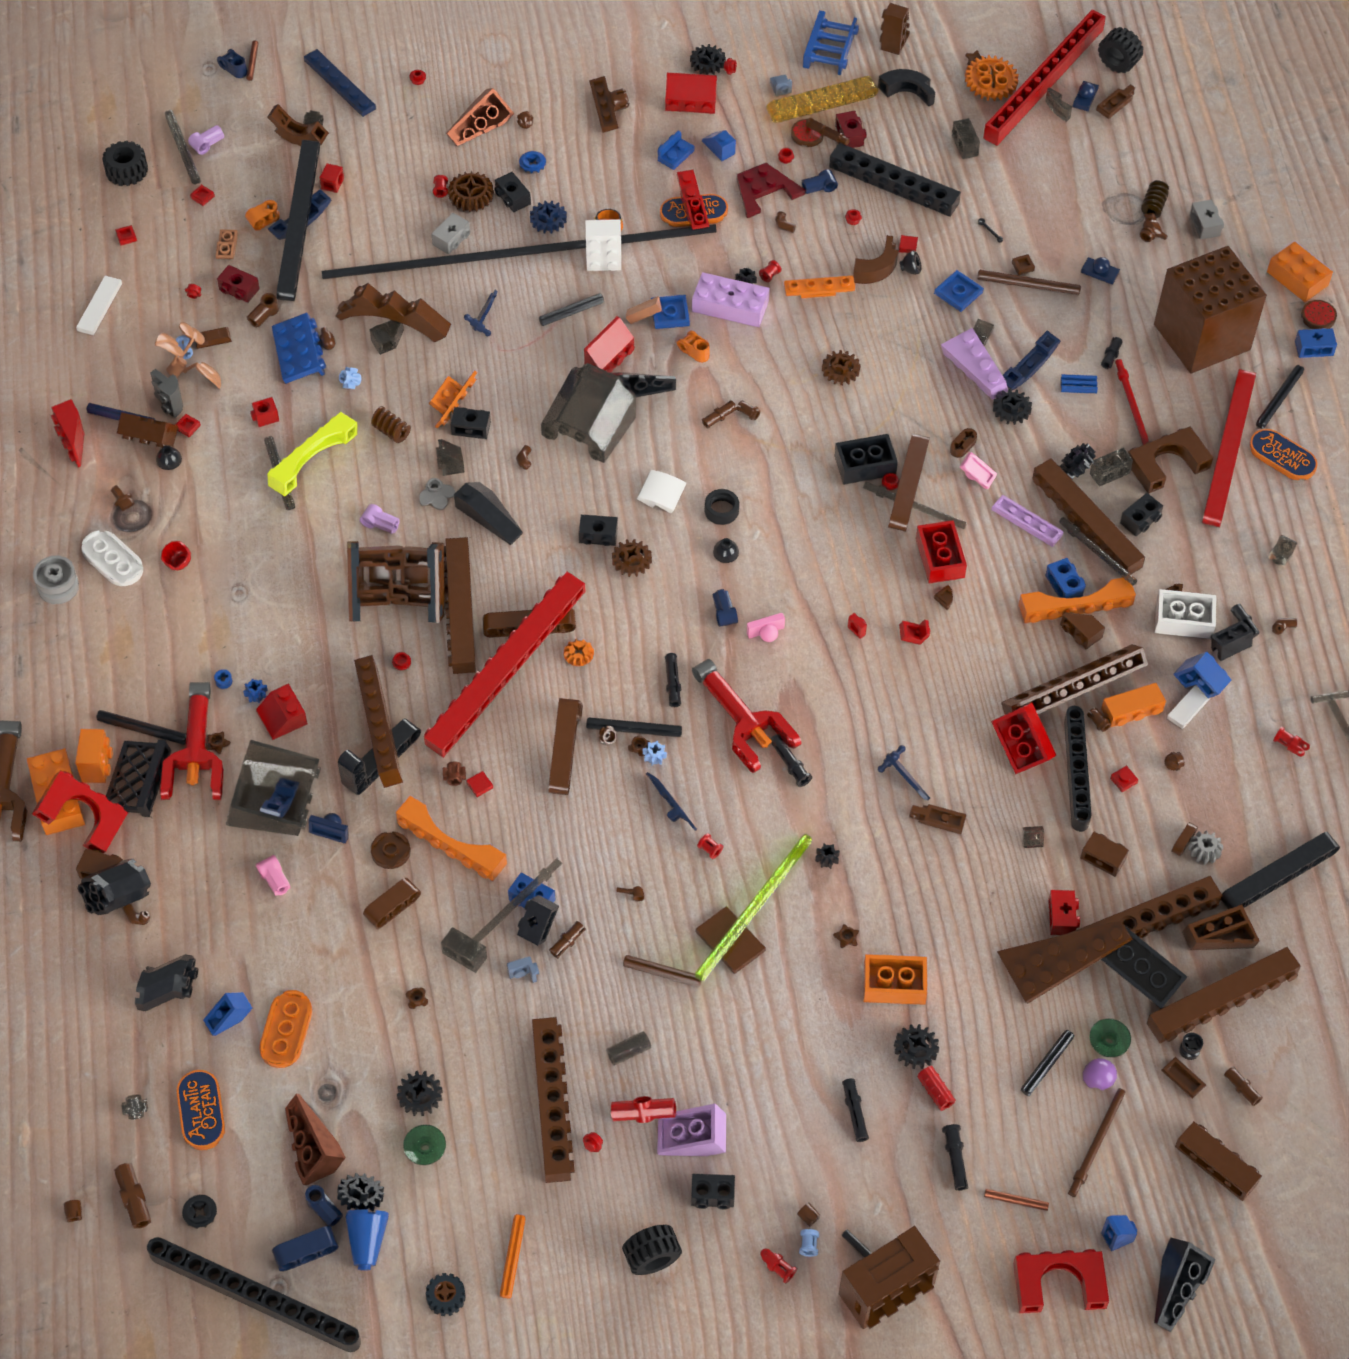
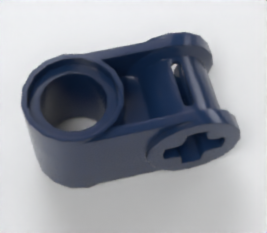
M229 49L225 55L217 57L219 66L234 77L244 78L247 75L245 58L237 54L233 49Z

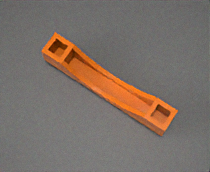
M1129 576L1111 579L1099 591L1080 598H1058L1039 591L1021 594L1019 608L1024 623H1036L1041 620L1057 619L1062 617L1065 612L1090 614L1095 611H1108L1119 607L1126 608L1134 604L1136 593Z
M409 796L396 811L397 823L403 829L408 828L418 838H424L429 841L434 848H440L445 851L450 858L458 859L466 868H472L477 871L482 878L494 881L507 865L506 854L490 844H467L447 836L434 824L426 805L412 796Z

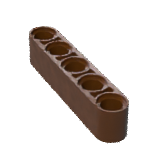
M571 608L550 634L574 631L576 629L575 610ZM532 610L484 614V636L489 638L509 637L510 633L518 629L522 619L525 616H529Z

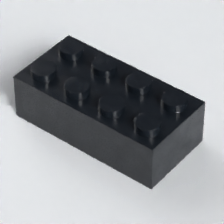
M1125 926L1133 940L1100 960L1162 1009L1188 976Z

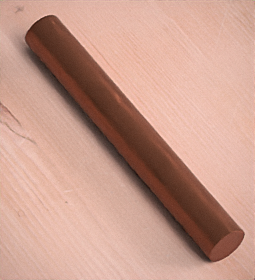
M256 40L252 41L246 77L249 81L253 80L259 44Z
M990 1189L985 1190L984 1197L1045 1211H1048L1049 1202Z

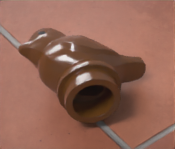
M1144 214L1145 221L1140 232L1141 239L1145 242H1151L1155 237L1166 240L1168 236L1162 232L1155 214Z

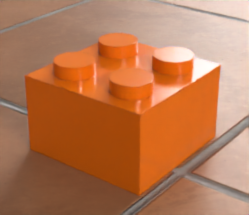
M80 729L75 762L80 778L84 783H106V778L110 775L111 770L109 759L113 757L110 739L106 737L104 729Z

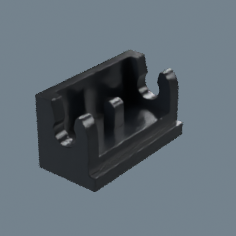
M1243 621L1235 623L1211 635L1212 651L1218 650V659L1223 661L1252 647L1253 631Z

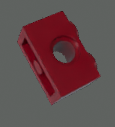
M856 111L836 114V130L849 139L847 146L852 148L864 146L867 134L865 128H862L861 118L857 116Z
M228 265L217 278L218 287L222 293L229 294L247 303L250 302L260 289L258 277L231 265Z

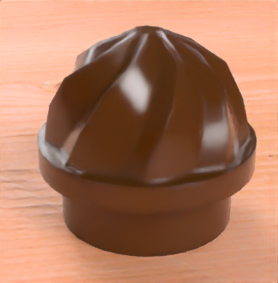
M528 111L517 115V123L521 128L528 129L533 125V116Z
M1171 752L1164 760L1165 766L1173 771H1178L1185 765L1184 758L1180 752Z

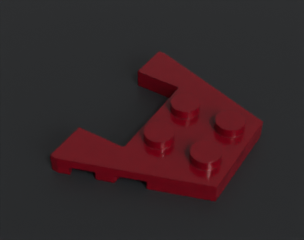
M763 163L737 174V183L747 218L761 213V208L755 201L756 199L780 189H784L791 200L805 195L803 187L768 163Z

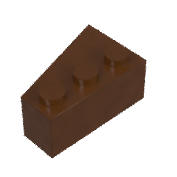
M121 412L117 434L122 435V439L133 441V438H137L139 443L150 445V442H154L156 447L160 448L164 446L174 447L178 426Z
M1243 905L1188 924L1182 931L1190 950L1254 948L1260 941Z

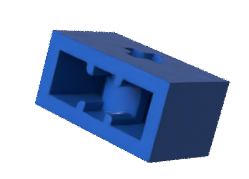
M1333 328L1298 330L1295 339L1299 358L1334 356L1337 347Z

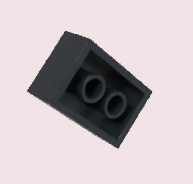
M889 434L835 443L834 457L843 485L883 478L888 473L897 474L898 461Z

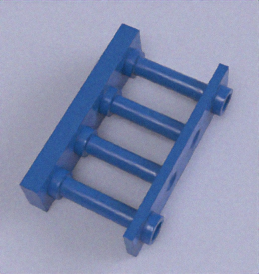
M819 10L804 53L803 68L809 69L811 62L814 63L816 61L839 66L838 75H841L843 69L847 67V56L854 35H857L859 31L857 18L854 17L852 25L832 22L825 18V11ZM828 27L848 31L849 34L847 37L824 32L823 28L826 29ZM823 38L845 43V46L841 48L821 44L819 40ZM822 50L842 55L840 59L816 55L815 51Z

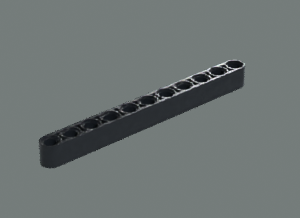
M302 140L277 285V300L295 301L320 153V141Z
M155 1237L147 1244V1251L152 1261L346 1352H355L360 1348L361 1338L358 1330L343 1321L163 1238ZM156 1248H163L160 1253H153ZM176 1256H182L180 1261L172 1262ZM201 1265V1268L199 1270H191L193 1266ZM213 1274H220L218 1279H210ZM232 1283H239V1286L237 1288H229V1286ZM253 1291L259 1292L256 1297H248ZM270 1301H278V1303L275 1306H268V1303ZM289 1310H297L296 1314L291 1316L287 1315V1312ZM310 1318L317 1319L314 1324H306V1321ZM329 1327L336 1328L331 1334L325 1332ZM348 1336L356 1337L351 1343L345 1342Z

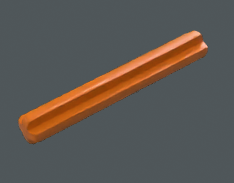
M516 1214L513 1218L500 1289V1297L510 1299L512 1297L526 1220L524 1215Z

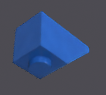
M726 130L714 132L702 139V142L721 161L735 155L736 140Z
M243 992L225 993L203 1021L212 1036H216L242 1022L252 1010V1006Z
M1114 1215L1106 1218L1101 1234L1112 1252L1134 1242L1137 1236V1228L1134 1222L1128 1219L1127 1215Z

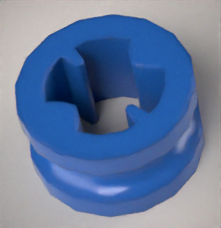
M219 670L214 675L218 688L226 689L232 685V676L228 670Z

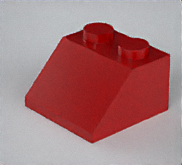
M289 683L271 691L256 709L272 740L308 724L306 713Z

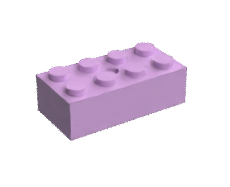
M702 272L692 298V312L760 327L769 302V288Z

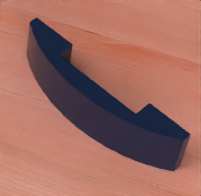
M321 189L312 195L308 226L323 213L332 201ZM289 218L285 221L279 219L268 228V231L278 240L285 239Z
M1047 330L1035 342L1036 346L1014 368L1010 367L1002 375L1006 380L1007 387L1013 391L1031 378L1053 354L1061 342L1060 339Z
M281 777L276 784L275 792L269 801L265 800L260 808V812L282 818L290 808L300 783Z

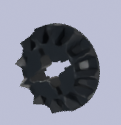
M195 1195L189 1198L182 1209V1216L188 1226L195 1227L196 1229L199 1227L206 1228L208 1224L214 1222V1218L217 1215L216 1203L207 1195ZM194 1208H195V1209H198V1210H201L202 1208H204L203 1211H204V1213H205L206 1216H204V1215H203V1216H202V1215L196 1216L197 1214H196V1211L194 1210Z

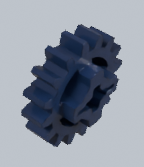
M545 200L544 204L539 202L538 207L533 206V211H530V223H532L533 228L537 227L538 232L543 230L544 234L547 231L552 234L553 230L559 232V227L564 228V223H567V211L564 210V206L560 207L559 202L553 204L552 200L550 203H547Z

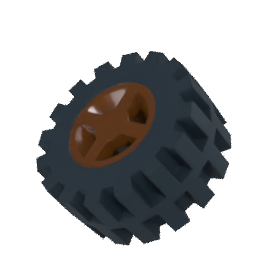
M442 1273V1276L438 1274L435 1276V1279L432 1278L430 1280V1284H427L426 1300L429 1308L434 1310L435 1314L438 1315L440 1313L441 1316L449 1314L451 1316L453 1312L457 1313L459 1308L463 1307L466 1298L465 1288L460 1278L454 1277V1274L446 1275V1273Z

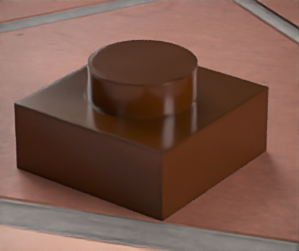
M1029 254L1012 258V265L1018 275L1035 270V265Z

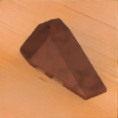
M489 88L475 99L446 134L456 146H459L481 134L502 126L515 113L494 88Z
M295 1094L286 1106L285 1111L289 1131L293 1132L294 1143L291 1145L292 1150L296 1151L298 1161L295 1162L296 1171L302 1184L309 1185L335 1173L346 1157L338 1141L301 1095Z

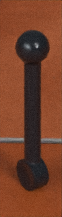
M984 218L978 220V224L983 225L997 238V242H1003V237L996 234L985 223Z

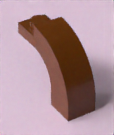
M279 104L275 105L267 116L277 127L275 132L279 136L298 146H301L302 140L320 141V145H322L329 134L318 121L312 124H302L295 121Z
M886 236L885 250L881 256L869 260L855 258L854 283L870 284L879 282L887 278L894 271L897 265L899 250L895 249L896 243H893V236Z

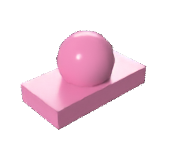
M968 452L960 465L967 478L975 480L984 489H989L997 475L996 472L972 452Z
M783 613L749 622L747 623L746 634L749 639L760 636L763 641L772 642L776 640L778 630L784 629L785 617Z

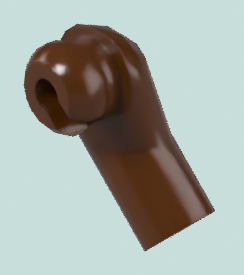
M779 211L775 217L778 227L794 233L796 224L787 222L785 219L786 213Z
M524 445L516 457L518 465L523 467L524 470L531 466L527 456L532 449L528 445Z

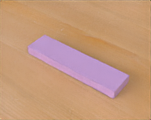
M1004 495L992 506V511L1051 547L1063 536L1064 532Z

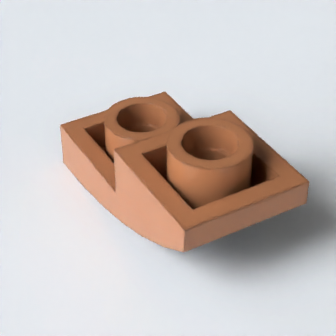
M220 229L216 259H234L238 239L237 230Z

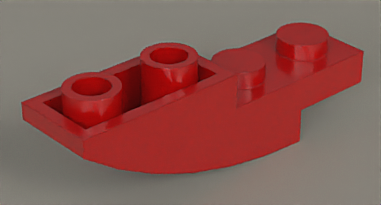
M694 169L677 172L681 200L692 230L709 227Z

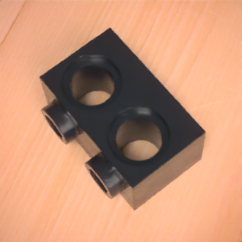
M1146 493L1122 512L1120 524L1135 536L1141 532L1144 533L1153 522L1156 523L1161 519L1163 505L1149 493Z
M692 1174L691 1206L699 1209L717 1207L722 1210L734 1207L735 1175ZM703 1189L706 1190L708 1193L705 1195H700L697 1193V1191ZM721 1190H726L729 1192V1194L726 1196H722L718 1192Z

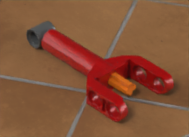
M707 659L692 668L695 679L700 683L703 682L705 687L736 722L732 750L750 772H757L761 769L758 756L746 741L754 737L762 748H767L772 743L764 732L769 725L777 734H780L788 747L795 749L802 744L797 732L780 712L767 710L752 712L720 673L717 672V668L711 659Z
M190 682L189 684L190 699L186 745L184 749L172 753L163 761L160 788L161 800H170L173 796L175 768L187 770L186 783L191 785L198 784L199 770H210L212 768L210 785L213 800L222 799L223 762L213 752L205 749L208 704L211 694L210 682Z

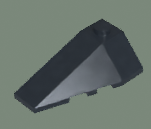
M467 482L454 493L455 507L509 545H512L523 534V531L495 493L482 483Z

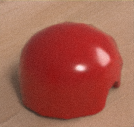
M171 541L161 551V560L171 570L179 571L190 563L191 552L181 541Z

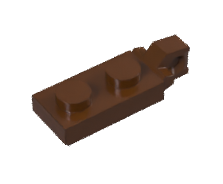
M1130 84L1124 90L1118 88L1097 105L1096 111L1110 119L1133 99L1136 87Z
M928 804V806L923 805V807L912 805L910 817L919 820L918 822L957 834L962 833L966 814L931 804Z

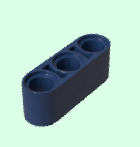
M325 1226L275 1246L272 1249V1253L279 1271L283 1272L331 1254L339 1246L332 1228Z

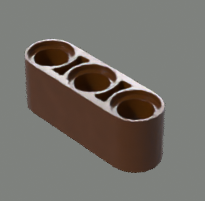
M403 878L364 909L363 915L379 929L413 904L420 897L421 891L408 878Z

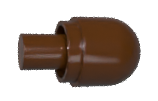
M327 327L321 328L320 341L322 347L326 350L333 349L336 345L333 334L328 331Z

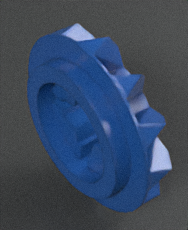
M537 151L526 152L519 159L520 168L524 169L525 172L530 171L531 174L533 171L539 173L540 170H544L546 158Z

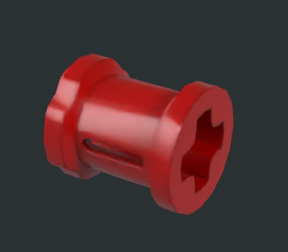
M436 175L433 180L435 184L433 194L439 198L446 197L448 194V178L445 175Z
M772 260L768 263V266L759 271V276L763 281L769 283L774 275L782 271V268L777 261Z
M709 833L705 834L697 844L699 849H704L710 854L709 857L711 859H715L724 848L721 843L715 842Z

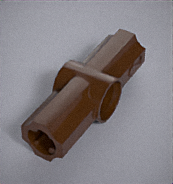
M132 1163L121 1164L114 1169L121 1189L119 1190L125 1209L128 1211L133 1228L141 1229L151 1223V1218L145 1204V1195L141 1184L138 1183Z

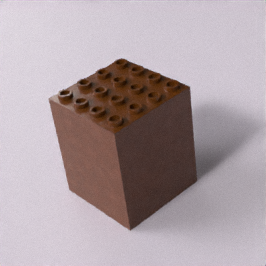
M1225 246L1167 269L1154 326L1189 373L1192 374L1251 350L1267 294L1229 246Z

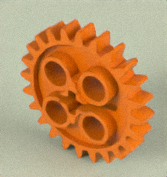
M988 55L986 59L984 56H981V60L975 58V62L971 61L970 65L967 66L965 73L966 86L970 87V92L975 91V96L980 94V99L985 96L987 101L990 98H993L994 101H996V98L1002 100L1003 96L1008 98L1009 94L1013 95V91H1016L1019 81V74H1016L1017 69H1013V64L1008 65V60L1003 62V57L998 60L996 55L994 58Z

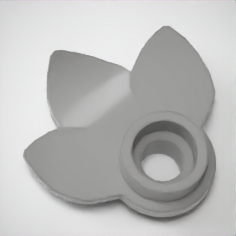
M431 478L426 483V489L420 493V504L422 506L432 504L434 508L443 510L447 506V498L454 497L455 490L452 486L443 484L440 479Z

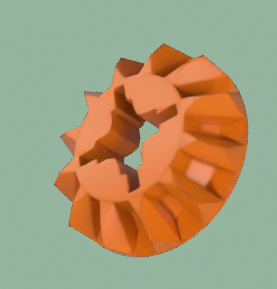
M577 639L573 642L569 641L568 645L564 647V658L573 666H584L593 659L594 648H592L591 643H587L584 639L582 641ZM575 649H577V650H581V649H582V654H580V653H576V654H575Z

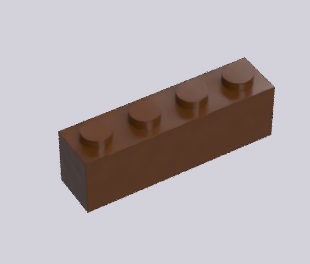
M1194 1121L1176 1142L1175 1147L1241 1201L1245 1200L1258 1185L1262 1177L1254 1166L1245 1163L1238 1153L1230 1151L1220 1139L1214 1138L1204 1126L1198 1125Z

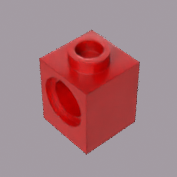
M326 164L319 177L322 190L338 192L344 180L343 167Z
M273 397L252 403L253 410L250 411L252 420L257 421L258 427L279 422L278 410Z

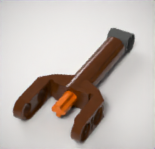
M0 720V817L2 810L13 811L10 827L12 840L22 842L28 810L26 809L25 802L17 793L12 792L10 789L18 738L21 737L22 724L21 721Z

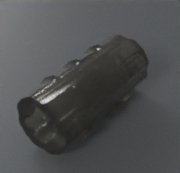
M643 1031L628 1039H624L622 1042L615 1043V1045L607 1048L606 1052L612 1065L615 1066L650 1049L651 1043Z

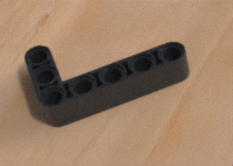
M406 718L402 719L392 729L398 758L421 734V729ZM373 748L362 758H359L350 750H346L340 755L338 767L341 783L356 795L364 792L379 777Z

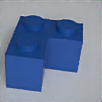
M1208 652L1186 659L1174 673V676L1185 688L1197 685L1208 699L1219 695L1231 682L1227 672L1219 666L1215 658Z

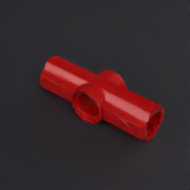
M649 1096L637 1097L632 1101H615L611 1103V1118L613 1121L636 1120L637 1123H648L659 1118H675L676 1101L674 1098L652 1099Z

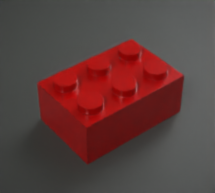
M954 520L918 525L916 542L928 583L965 578L967 563Z

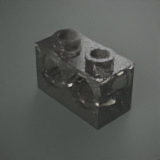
M970 119L953 121L951 136L962 159L977 157L979 155L980 140Z
M1123 447L1093 460L1094 463L1091 465L1090 475L1100 487L1130 474L1133 459Z
M453 927L441 941L442 953L475 973L487 959L486 946Z

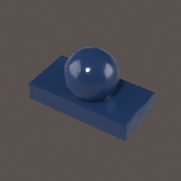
M1083 81L1073 102V107L1089 111L1099 85Z
M1088 257L1081 269V273L1112 285L1120 272V269L1111 266L1109 260L1105 257H1099L1096 260Z
M336 813L326 814L324 818L311 815L308 819L309 833L346 844L348 840V826L342 824L340 816Z

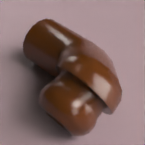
M1279 618L1273 624L1272 631L1279 635L1287 627L1296 628L1297 618Z
M132 904L123 907V911L130 923L145 925L150 921L149 912L142 911L136 913Z

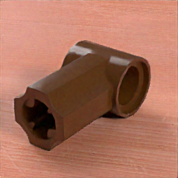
M272 293L262 295L261 302L247 316V320L252 326L260 327L269 316H274L278 313L277 299Z

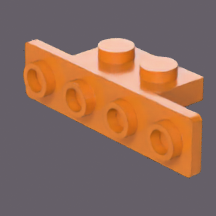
M851 275L784 281L786 296L801 295V298L836 296V292L855 291L854 277Z
M474 370L463 386L448 376L428 403L443 414L435 425L437 429L441 424L445 426L450 419L448 414L450 412L453 413L454 407L459 406L457 401L459 399L463 400L468 393L466 388L473 386L477 380L474 378L478 373Z

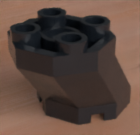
M127 859L82 878L77 889L82 895L86 910L91 914L104 915L148 896L149 891L147 889L150 888L151 882L145 868L141 865L137 867L134 864L136 863L134 859Z
M184 954L156 968L147 966L146 970L141 972L136 987V992L140 993L139 998L135 997L137 1010L146 1012L174 998H190L193 990V980L197 979L199 968L195 967L196 959L192 955Z

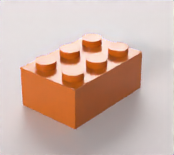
M1295 241L1273 256L1267 269V273L1304 302H1307L1329 286L1333 271Z
M865 954L864 1002L925 1005L927 998V957Z

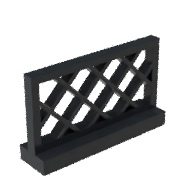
M158 740L157 743L124 741L106 793L109 801L119 796L121 801L117 804H120L125 811L140 813L142 817H150L161 784L163 761L171 753L166 740ZM129 747L137 748L136 752L127 756ZM149 749H154V753L147 758L143 754ZM142 755L144 760L134 765L132 760ZM130 763L132 767L122 773V766ZM148 764V770L140 774L138 769ZM136 771L139 776L128 782L126 777ZM124 779L127 784L116 789V783ZM142 780L143 786L135 791L132 786ZM130 788L133 793L123 799L120 794ZM137 797L136 806H128L126 804Z

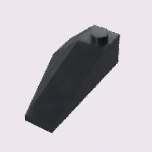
M625 372L601 375L606 403L676 390L675 376Z
M1170 1237L1162 1257L1154 1323L1167 1331H1172L1184 1314L1188 1301L1194 1300L1196 1297L1195 1291L1200 1284L1204 1285L1208 1280L1216 1260L1215 1258L1190 1242Z

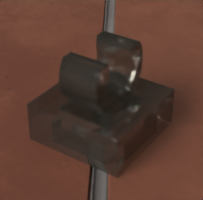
M1043 826L1023 827L1022 845L1024 848L1044 847Z

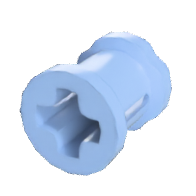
M182 335L177 337L176 341L184 351L191 338ZM191 347L188 349L183 359L191 358V356L193 355V350L191 349Z
M813 1229L801 1230L802 1246L799 1248V1254L808 1257L817 1256L818 1249H816L819 1231Z

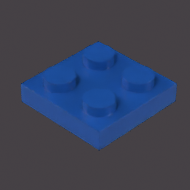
M956 270L935 289L934 294L962 312L983 293L984 288Z
M686 295L660 297L662 311L653 315L655 329L690 326Z

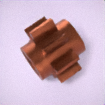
M449 762L447 767L442 768L443 781L447 780V783L452 786L460 785L462 780H466V767H462L460 762Z

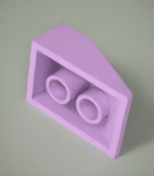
M716 1104L676 1111L675 1118L658 1119V1155L711 1156L726 1153V1113Z

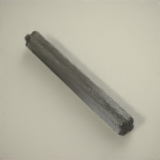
M269 436L265 437L264 442L272 468H274L281 462L274 438ZM289 492L285 497L281 495L286 510L294 509L295 502L292 493Z

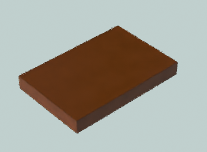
M727 906L695 929V932L734 974L766 951V947Z

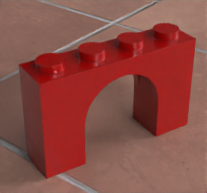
M60 770L52 778L32 815L49 825L56 819L66 801L80 800L86 803L94 814V826L83 846L89 850L97 849L104 854L128 812L120 804L109 801L104 794L96 793L90 789L88 784L74 779L73 775L69 772Z
M1087 1249L1083 1252L1074 1253L1073 1250H1066L1056 1254L1045 1251L1036 1255L1024 1252L1015 1256L1013 1266L1020 1314L1042 1312L1044 1302L1041 1278L1047 1272L1056 1269L1066 1270L1079 1280L1085 1310L1107 1309L1109 1295L1102 1251Z

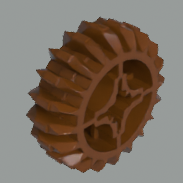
M471 171L468 174L464 172V175L458 174L457 177H453L448 187V197L452 205L456 206L457 210L462 208L463 212L466 210L469 212L472 210L477 212L478 209L483 210L484 206L488 207L489 202H492L494 195L492 182L489 178H486L485 174L480 175L479 172L474 174Z

